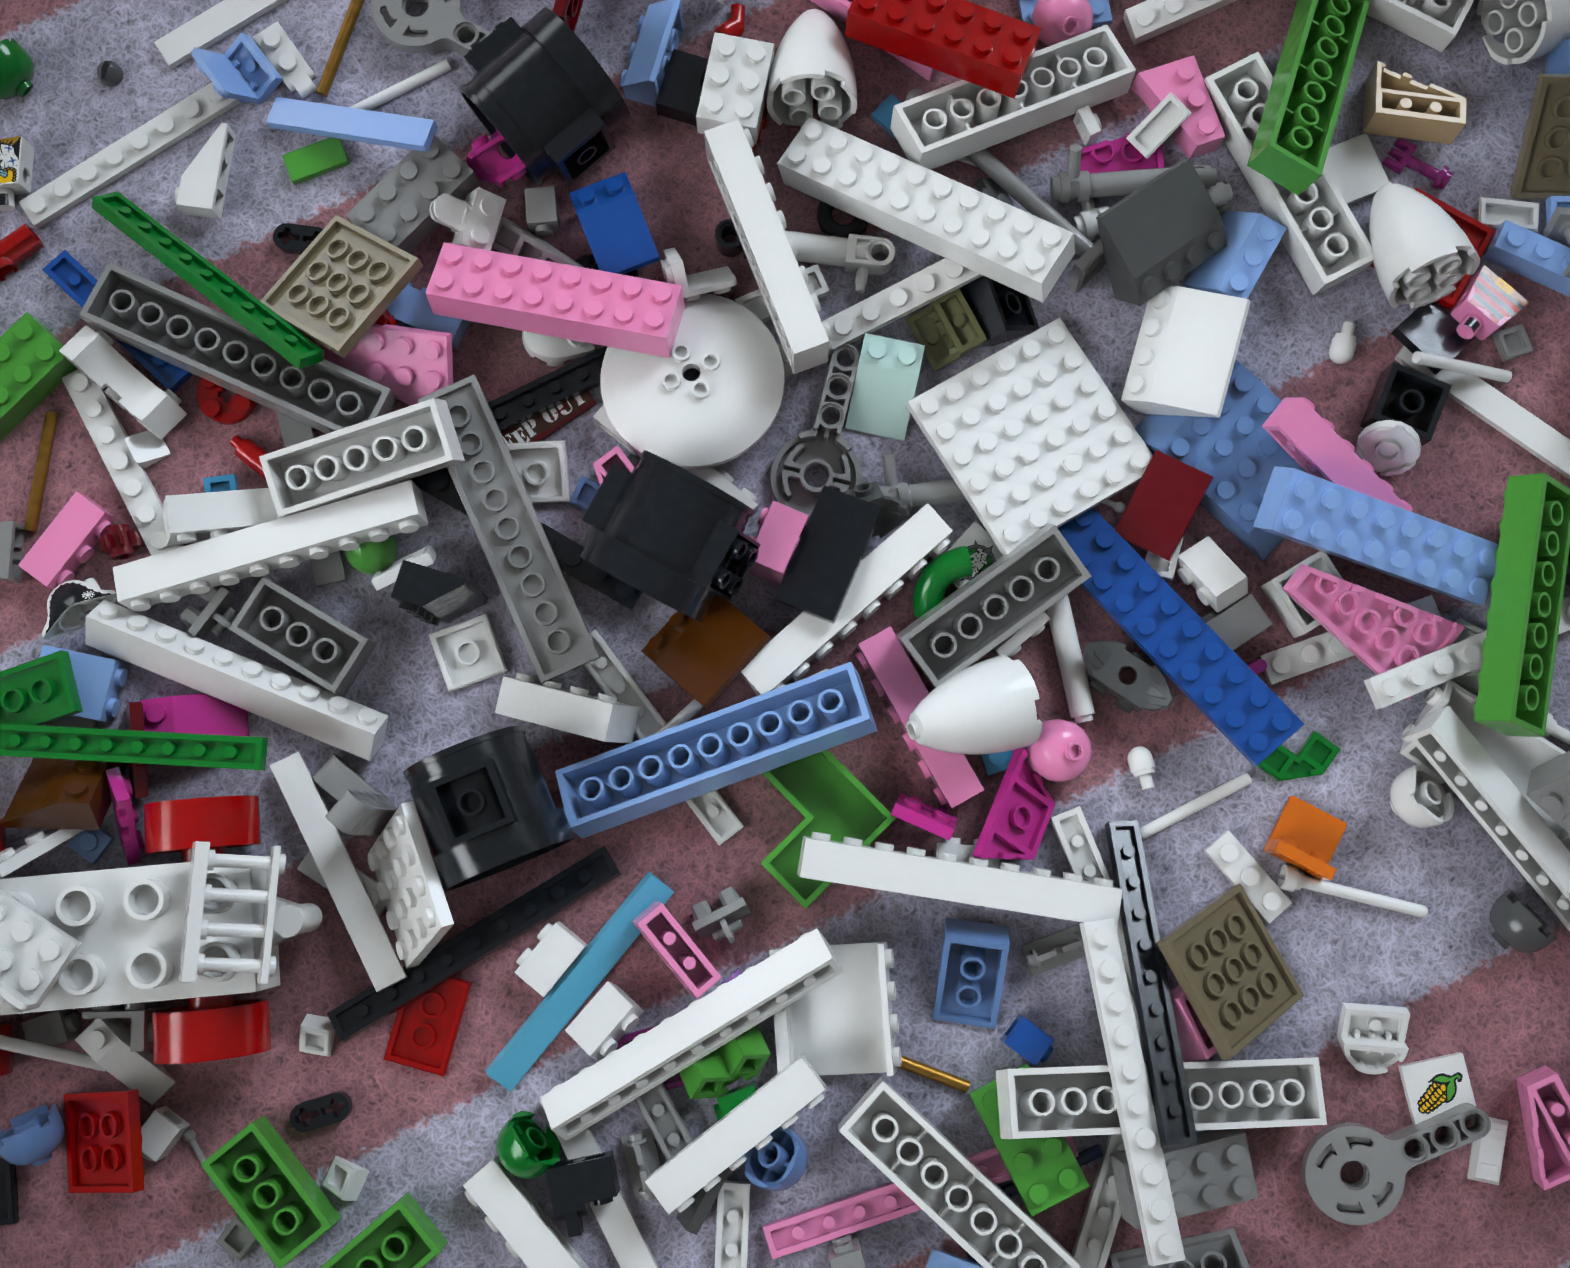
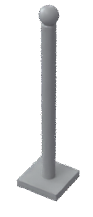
M914 88L908 92L905 101L923 95L926 92L923 89ZM987 149L966 156L1029 213L1074 233L1075 253L1080 258L1074 263L1068 287L1073 292L1078 293L1107 264L1101 238L1093 244Z

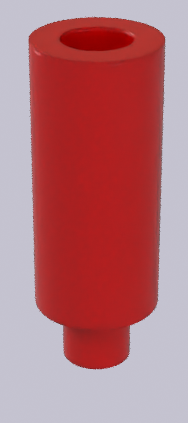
M238 435L234 436L230 441V445L236 449L235 456L266 480L259 456L268 453L250 438L243 440Z

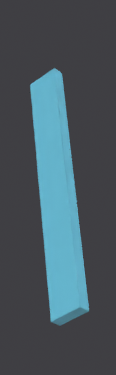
M648 871L485 1070L487 1076L509 1091L514 1089L640 935V931L631 921L655 901L661 902L664 905L674 893L669 886Z

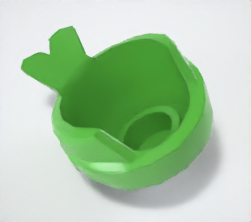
M391 535L382 542L370 541L361 543L358 548L345 551L346 558L352 567L362 573L375 574L379 570L383 572L391 567L396 559L398 551L396 536Z

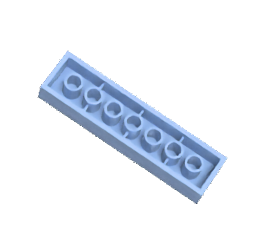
M1274 466L1253 525L1255 528L1453 599L1481 606L1485 604L1492 579L1495 575V552L1499 544L1295 468Z

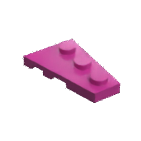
M119 767L105 770L124 856L128 865L141 862L139 849L144 848L141 831H136L135 823L139 822L135 804L131 803L130 796L134 795L129 777H122Z

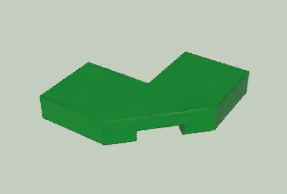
M1312 731L1297 754L1281 745L1257 767L1277 781L1322 775L1334 760L1340 748L1316 731Z

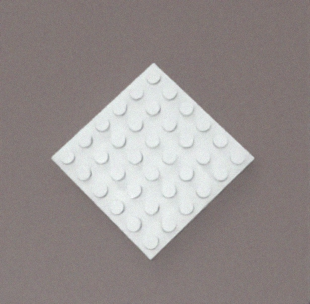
M1061 318L1052 321L911 399L906 405L1003 556L1011 552L1046 524H1053L1059 528L1140 481L1153 457V454Z

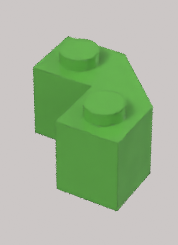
M756 1025L680 1071L679 1074L690 1099L718 1098L729 1092L727 1088L729 1084L742 1077L748 1081L757 1076L771 1053Z

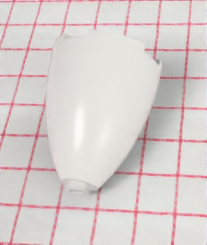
M1570 0L1479 1L1477 15H1481V22L1487 33L1482 38L1490 56L1499 63L1505 65L1521 64L1540 58L1555 49L1562 40L1570 39ZM1506 33L1505 44L1497 42L1493 35Z
M810 9L803 12L787 30L775 54L768 81L767 110L771 118L778 125L785 123L787 125L801 126L802 128L809 116L813 118V98L818 100V115L822 118L821 122L837 129L842 128L843 122L856 113L857 84L851 54L839 28L822 10Z
M1387 183L1378 188L1373 197L1370 211L1369 236L1378 280L1391 307L1397 308L1399 305L1409 304L1411 309L1435 302L1455 291L1454 284L1466 274L1473 275L1480 264V257L1459 225L1439 205L1418 191L1399 183Z
M1006 654L974 664L948 678L933 689L910 714L906 728L909 737L918 744L949 753L969 755L992 754L1024 748L1035 744L1041 735L1043 723L1037 720L1035 700L1040 699L1034 680L1025 665L1019 659L1012 660Z

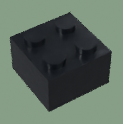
M1393 362L1380 373L1360 427L1365 428L1375 422L1384 420L1400 421L1411 426L1419 435L1421 446H1423L1432 439L1452 385Z

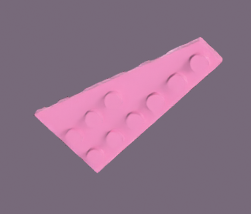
M373 324L345 358L309 338L325 351L323 359L390 388L396 399L410 406L417 404V399L454 383L452 333L389 324Z
M1303 564L1299 566L1282 588L1286 594L1376 675L1453 644L1466 627Z

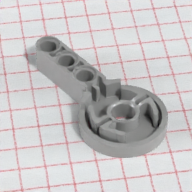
M371 0L372 17L380 34L390 45L404 52L426 53L434 51L436 55L444 50H453L464 57L475 43L482 42L491 34L464 18L461 0ZM425 3L428 5L427 11L421 16L413 17L408 15V10L413 4ZM467 38H474L469 43H462Z
M843 344L837 347L832 354L814 426L807 431L798 433V436L783 445L776 454L771 467V489L776 502L807 514L808 521L823 486L814 488L806 483L804 475L808 469L812 467L824 469L828 475V481L825 486L841 492L853 489L856 485L862 483V470L859 460L852 450V446L844 439L842 434L860 359L858 350L850 344ZM847 356L854 363L849 367H843L837 360L840 357ZM834 385H842L846 389V393L836 396L831 393L830 388ZM828 413H833L838 416L839 421L834 425H829L822 418ZM801 452H803V453L796 459V461L793 462V461L795 460V458H796ZM839 459H840L841 462H842V465H843V468H844V474H843L842 466H841V463H840ZM780 478H782V485H783V489H784V495H783V490H782V487H781Z
M1462 1103L1416 1125L1412 1123L1389 1135L1381 1134L1374 1128L1359 1123L1346 1122L1329 1126L1311 1140L1304 1153L1302 1178L1306 1191L1321 1211L1338 1222L1349 1225L1374 1223L1387 1216L1397 1206L1403 1194L1405 1176L1412 1167L1483 1138L1490 1131L1491 1121L1484 1111L1473 1104ZM1475 1113L1477 1117L1476 1123L1471 1127H1465L1466 1117L1469 1114ZM1441 1126H1446V1136L1441 1140H1435V1131ZM1369 1139H1371V1141H1372V1143H1371L1370 1146L1364 1145V1144H1351L1350 1147H1349V1144H1350V1143H1353V1142H1359V1143L1369 1144V1143H1370V1140H1369ZM1416 1139V1149L1413 1152L1405 1153L1404 1146L1406 1142ZM1333 1151V1153H1331V1154L1324 1160L1323 1164L1321 1165V1163H1322L1323 1159L1325 1158V1156H1326L1329 1152ZM1349 1161H1358L1363 1167V1175L1355 1183H1346L1342 1181L1340 1176L1341 1168ZM1389 1192L1385 1199L1377 1206V1203H1379L1383 1199L1385 1194ZM1338 1209L1343 1210V1211H1345V1210H1349V1211H1361V1210H1363V1212H1357V1213H1355V1212H1347V1211H1346V1212H1342V1211H1339Z

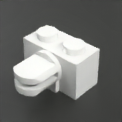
M478 187L466 195L465 201L448 193L441 194L431 202L429 212L435 222L451 228V231L455 233L452 244L491 251L506 199Z

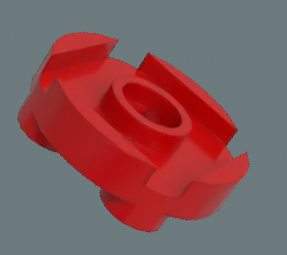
M201 377L199 379L200 383L196 393L198 405L208 418L219 424L232 425L244 421L258 404L237 393L231 396L229 402H226L224 397H220V394L225 392V388Z

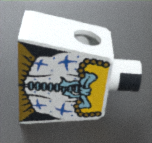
M22 136L0 139L1 212L14 211V195L28 194L31 191L34 147Z

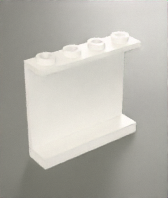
M887 941L830 945L843 972L774 1014L777 1072L782 1071L803 1054L819 1076L887 1072V1076H894L897 1072V1067L902 1065L901 1048L895 1047L894 1034H899L898 1014L892 1013V1001L897 999L895 981H890L889 968H894L893 949L887 948ZM774 948V949H771V950H769V955L771 956L772 953H774L775 951H777V950H779V949H783V948Z

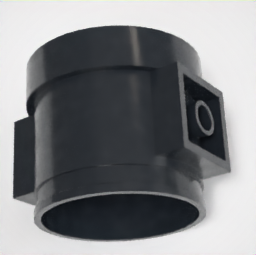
M544 7L522 27L512 17L505 22L499 23L494 27L489 36L482 42L475 43L464 56L474 76L470 82L459 88V92L491 135L498 130L506 140L500 143L501 148L510 158L517 154L526 166L527 173L525 175L536 186L541 185L546 177L554 174L556 171L571 186L616 148L610 134L630 118L629 109L616 86L592 53L569 26L549 8Z
M643 451L641 454L642 458L637 467H634L632 473L613 463L582 519L584 522L594 526V529L579 556L650 597L702 622L716 595L730 601L732 596L739 592L746 570L755 563L758 557V549L761 544L743 533L747 521L753 516L755 511L709 482L649 451Z
M522 725L502 728L463 741L418 761L403 772L405 780H408L412 798L435 857L433 861L444 892L460 888L517 866L575 839L564 809L562 807H555Z

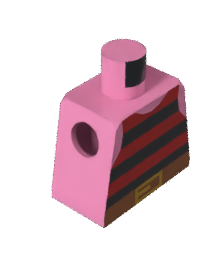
M1484 265L1467 282L1451 310V316L1460 323L1456 328L1460 337L1471 339L1475 335L1479 340H1485L1527 306L1529 301Z

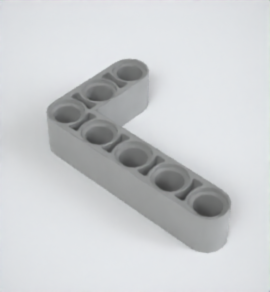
M333 754L313 777V780L338 801L325 817L336 828L347 835H380L398 807L396 808L389 803L388 800L390 798L377 787L372 788L365 782L366 778L353 767L349 768L341 762L343 759L340 756Z

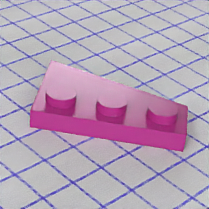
M1130 133L1113 141L1106 140L1082 148L1080 171L1088 170L1089 173L1164 168L1163 144L1146 159L1127 140Z

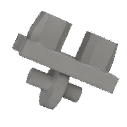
M223 586L213 587L207 593L198 594L208 602V605L202 612L196 607L189 605L179 618L189 627L188 632L194 637L198 636L204 639L210 630L219 636L225 627L229 629L233 623L231 619L237 613V610L229 605L237 594Z
M729 887L718 894L723 907L712 912L707 901H701L691 907L695 920L692 922V925L701 939L712 934L715 942L724 937H727L730 944L737 942L733 933L744 928L740 919L752 914L744 898H740L733 887Z

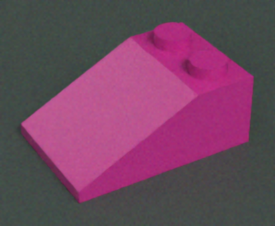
M179 695L140 700L143 703L144 731L250 737L248 711L210 695Z

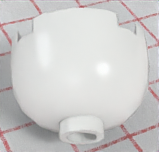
M1427 763L1413 765L1402 771L1393 780L1390 788V805L1393 812L1405 823L1418 828L1435 827L1450 820L1454 812L1453 797L1451 792L1445 794L1444 788L1441 785L1445 783V780L1434 767Z

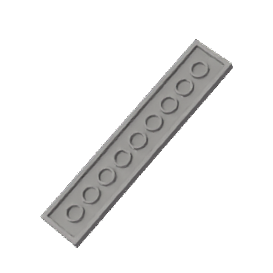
M471 375L417 399L418 403L432 398L447 402L465 459L463 462L448 466L447 469L541 683L555 679L599 659L600 655L477 377Z

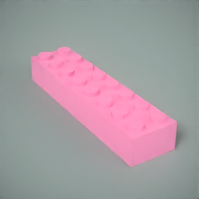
M445 242L425 292L432 312L435 315L666 358L671 356L685 309L682 285Z

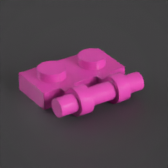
M900 793L891 812L892 816L949 841L958 819L948 814L947 810L942 807L936 809L921 802V798L913 795L911 798Z

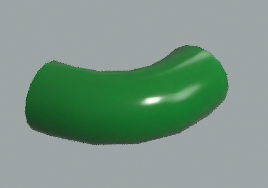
M967 546L956 547L937 555L922 569L914 585L913 612L915 617H921L943 600L946 589L954 581L972 576V562Z

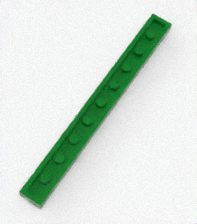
M117 191L92 197L91 208L296 368L302 369L323 361L325 351L121 193Z
M0 723V756L264 771L266 767L268 738Z

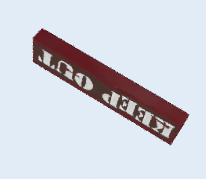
M588 391L503 432L502 436L505 443L543 441L596 406L597 403Z

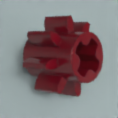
M129 524L109 526L105 529L104 537L99 538L102 553L107 552V555L111 554L112 560L132 558L136 556V547L142 546L139 531L130 530Z

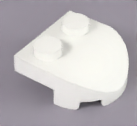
M522 331V341L528 354L532 358L537 357L547 362V366H560L565 361L584 357L595 351L594 345L591 343Z
M1342 1003L1337 1029L1338 1041L1345 1057L1356 1070L1366 1074H1383L1388 1072L1387 1067L1393 1065L1398 1060L1403 1062L1409 1050L1405 1043L1410 1012L1406 1007Z

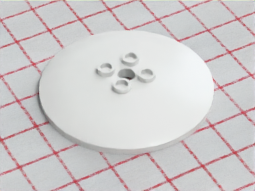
M707 293L701 294L702 297L700 299L684 301L685 309L670 358L608 347L604 355L600 374V387L604 407L610 422L621 438L639 454H642L644 450L649 451L683 469H701L717 466L746 453L764 437L772 426L780 410L784 395L785 373L783 359L775 338L769 329L754 313L730 299ZM690 368H695L700 372L699 378L694 381L686 380L683 374Z

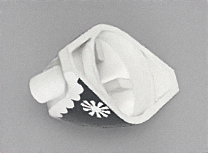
M88 578L84 582L70 580L58 585L50 593L47 600L48 617L42 637L49 642L81 629L86 625V621L80 619L86 615L85 612L93 610L103 600L115 603L117 601L116 592L114 590H101L94 578Z

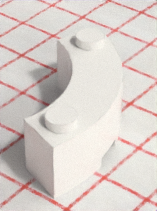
M85 325L59 352L101 389L107 387L104 393L162 440L187 415L179 406L182 402L181 399L170 389H167L165 392L162 391L132 366L111 346L114 341L104 331L99 329L95 332Z

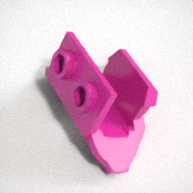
M497 130V132L489 137L483 134L471 142L472 148L467 155L466 164L475 172L477 178L495 183L501 188L505 185L508 178L515 181L526 174L527 169L517 154L511 158L501 155L499 145L506 140Z

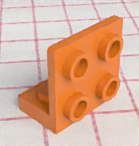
M1289 796L1263 851L1294 867H1298L1317 879L1332 880L1337 869L1330 866L1329 863L1347 827V823L1295 796Z

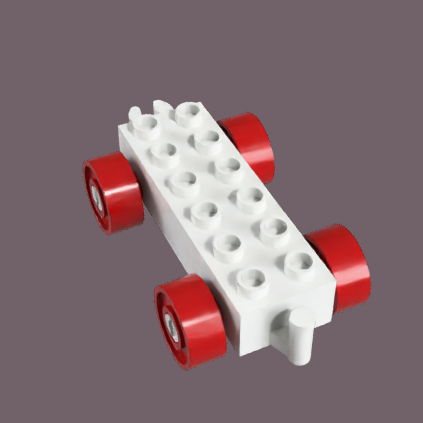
M253 795L190 798L144 804L145 854L181 852L182 863L0 879V889L82 943L39 1008L17 1012L8 1008L3 1003L4 998L0 996V1015L188 998V1005L152 1012L155 1064L207 1062L243 1057L271 1050L269 999L234 1000L233 994L258 992L279 986L278 944L297 934L316 930L320 926L323 917L320 908L313 903L299 904L276 897L271 956H276V970L274 977H269L268 984L257 983L258 973L203 971V975L196 976V982L178 981L193 842H210L209 850H215L217 854H227V848L260 845L259 796ZM0 819V852L6 849V831L1 825L3 819ZM214 867L213 870H207L206 884H212V888L266 890L268 870ZM210 902V905H204L202 919H208V922L263 924L264 904ZM207 936L206 940H200L199 954H205V957L259 959L261 938ZM0 1022V1035L12 1037L11 1022ZM0 1049V1076L13 1072V1059L11 1051Z

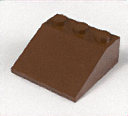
M716 595L702 622L677 611L670 617L665 626L649 640L641 652L703 707L708 709L771 640V637L729 601Z
M33 758L1 825L3 828L100 830L112 802L105 770L119 767L123 777L128 763Z

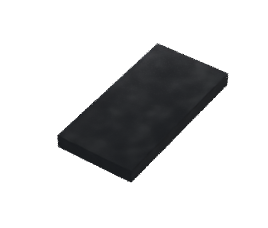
M824 485L775 596V601L834 624L883 511L882 507Z

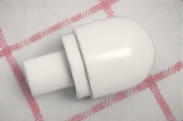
M1343 322L1341 333H1336L1335 337L1332 338L1329 357L1336 364H1346L1354 356L1357 338L1353 336L1356 326L1353 322Z
M1142 746L1134 747L1127 756L1131 774H1133L1134 778L1139 776L1142 790L1155 788L1151 774L1155 773L1154 768L1156 767L1151 752Z

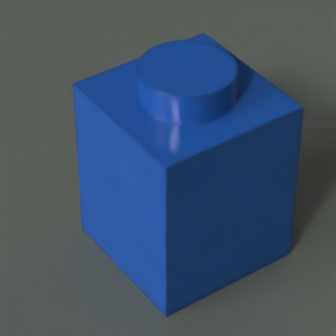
M1018 1014L1001 1038L1005 1044L1034 1066L1039 1061L1044 1063L1054 1049L1051 1046L1054 1039L1021 1014Z

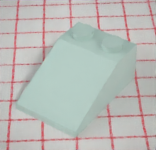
M865 333L845 429L900 441L905 440L910 412L906 405L915 395L925 345Z

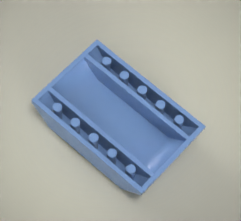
M1235 361L1220 418L1149 414L1135 429L1153 455L1158 450L1214 477L1200 504L1259 560L1263 561L1284 539L1278 535L1253 527L1274 466L1306 471L1262 427L1264 422L1281 403V400L1242 363Z

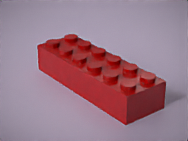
M853 0L847 12L845 36L1015 99L1035 54L1042 28L966 0Z

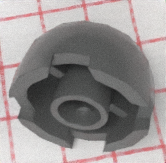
M1509 888L1494 902L1490 910V923L1495 929V932L1491 935L1504 949L1511 946L1522 953L1538 952L1556 940L1557 936L1553 932L1546 934L1544 929L1548 925L1527 904H1522L1519 900L1515 902L1513 898L1516 896V893Z

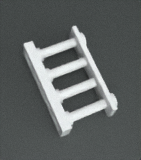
M193 842L178 981L196 982V976L203 975V971L258 973L257 983L268 984L269 977H274L276 970V956H271L278 874H284L286 854H280L281 846H271L269 856L217 854L215 850H209L210 842ZM214 867L268 870L266 890L212 888V884H206L207 870H213ZM210 902L264 904L263 924L208 922V919H202L204 905H210ZM207 936L261 938L259 959L205 957V954H199L200 940H206Z

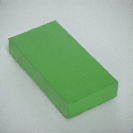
M332 137L282 155L294 185L350 165L341 139Z

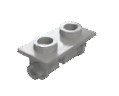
M1079 924L1021 946L1032 976L1086 956Z
M650 1128L621 1135L635 1200L643 1198L644 1201L656 1198L645 1183L648 1176L661 1167L655 1139Z

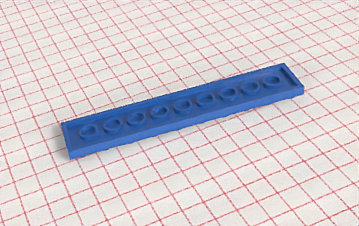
M1094 508L1058 528L1092 576L1080 586L1255 768L1304 725L1290 708Z

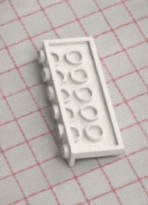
M0 889V996L4 998L3 1003L14 1011L22 1012L40 1007L82 943Z

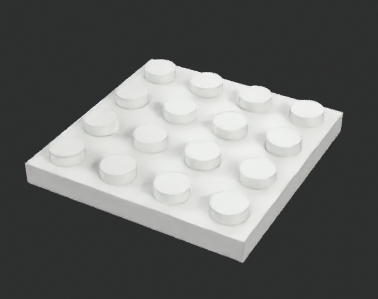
M414 801L400 804L368 853L369 867L371 871H375L378 879V896L382 901H385L388 910L386 913L387 924L391 930H394L397 938L396 952L399 959L404 960L406 969L419 966L454 925Z

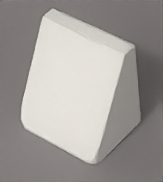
M149 430L124 439L136 464L144 469L171 455L164 439L160 440Z
M312 1014L305 1016L300 1025V1052L327 1057L331 1056L336 1031L329 1017Z
M335 1155L322 1186L342 1201H356L370 1171Z

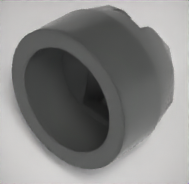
M103 61L98 65L97 75L104 85L113 87L122 81L123 71L118 64L112 61Z

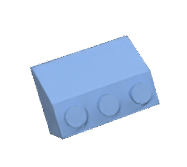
M665 0L648 5L646 15L640 16L637 27L639 37L637 43L632 42L629 51V60L631 62L628 70H623L620 79V87H623L626 99L656 107L655 102L673 49H678L684 30L681 0Z
M1226 210L1221 218L1227 246L1190 271L1182 286L1247 299L1287 227L1261 213Z

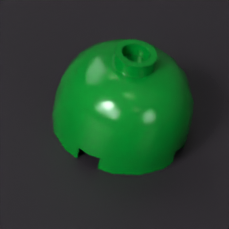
M11 38V42L8 39H4L0 42V99H11L17 95L24 97L34 86L30 82L34 76V63L28 52L13 38Z
M528 1111L515 1113L501 1129L496 1142L497 1154L502 1167L508 1173L522 1179H534L545 1174V1169L555 1166L560 1161L561 1157L558 1158V1153L562 1150L556 1134L550 1127L546 1125L545 1133L531 1119L535 1114Z

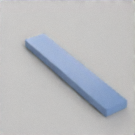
M276 97L266 121L270 128L423 152L429 151L438 127L435 121L430 119Z

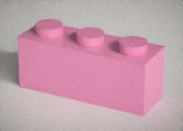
M76 491L18 566L51 589H55L66 581L74 580L75 574L73 572L81 563L87 562L94 554L93 547L99 541V538L104 537L105 529L113 525L112 523L116 517L89 497Z
M653 902L631 921L682 985L695 998L698 999L722 978L663 903Z

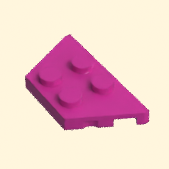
M1024 748L1015 749L972 854L975 858L1035 859L1055 807V802L1050 793L1044 788L1041 776L1031 770L1025 759L1029 754Z

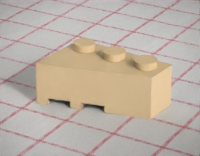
M1377 61L1365 81L1363 133L1452 144L1466 125L1467 98L1432 83L1426 86L1412 80L1413 75L1406 72L1402 75L1385 69L1386 64Z

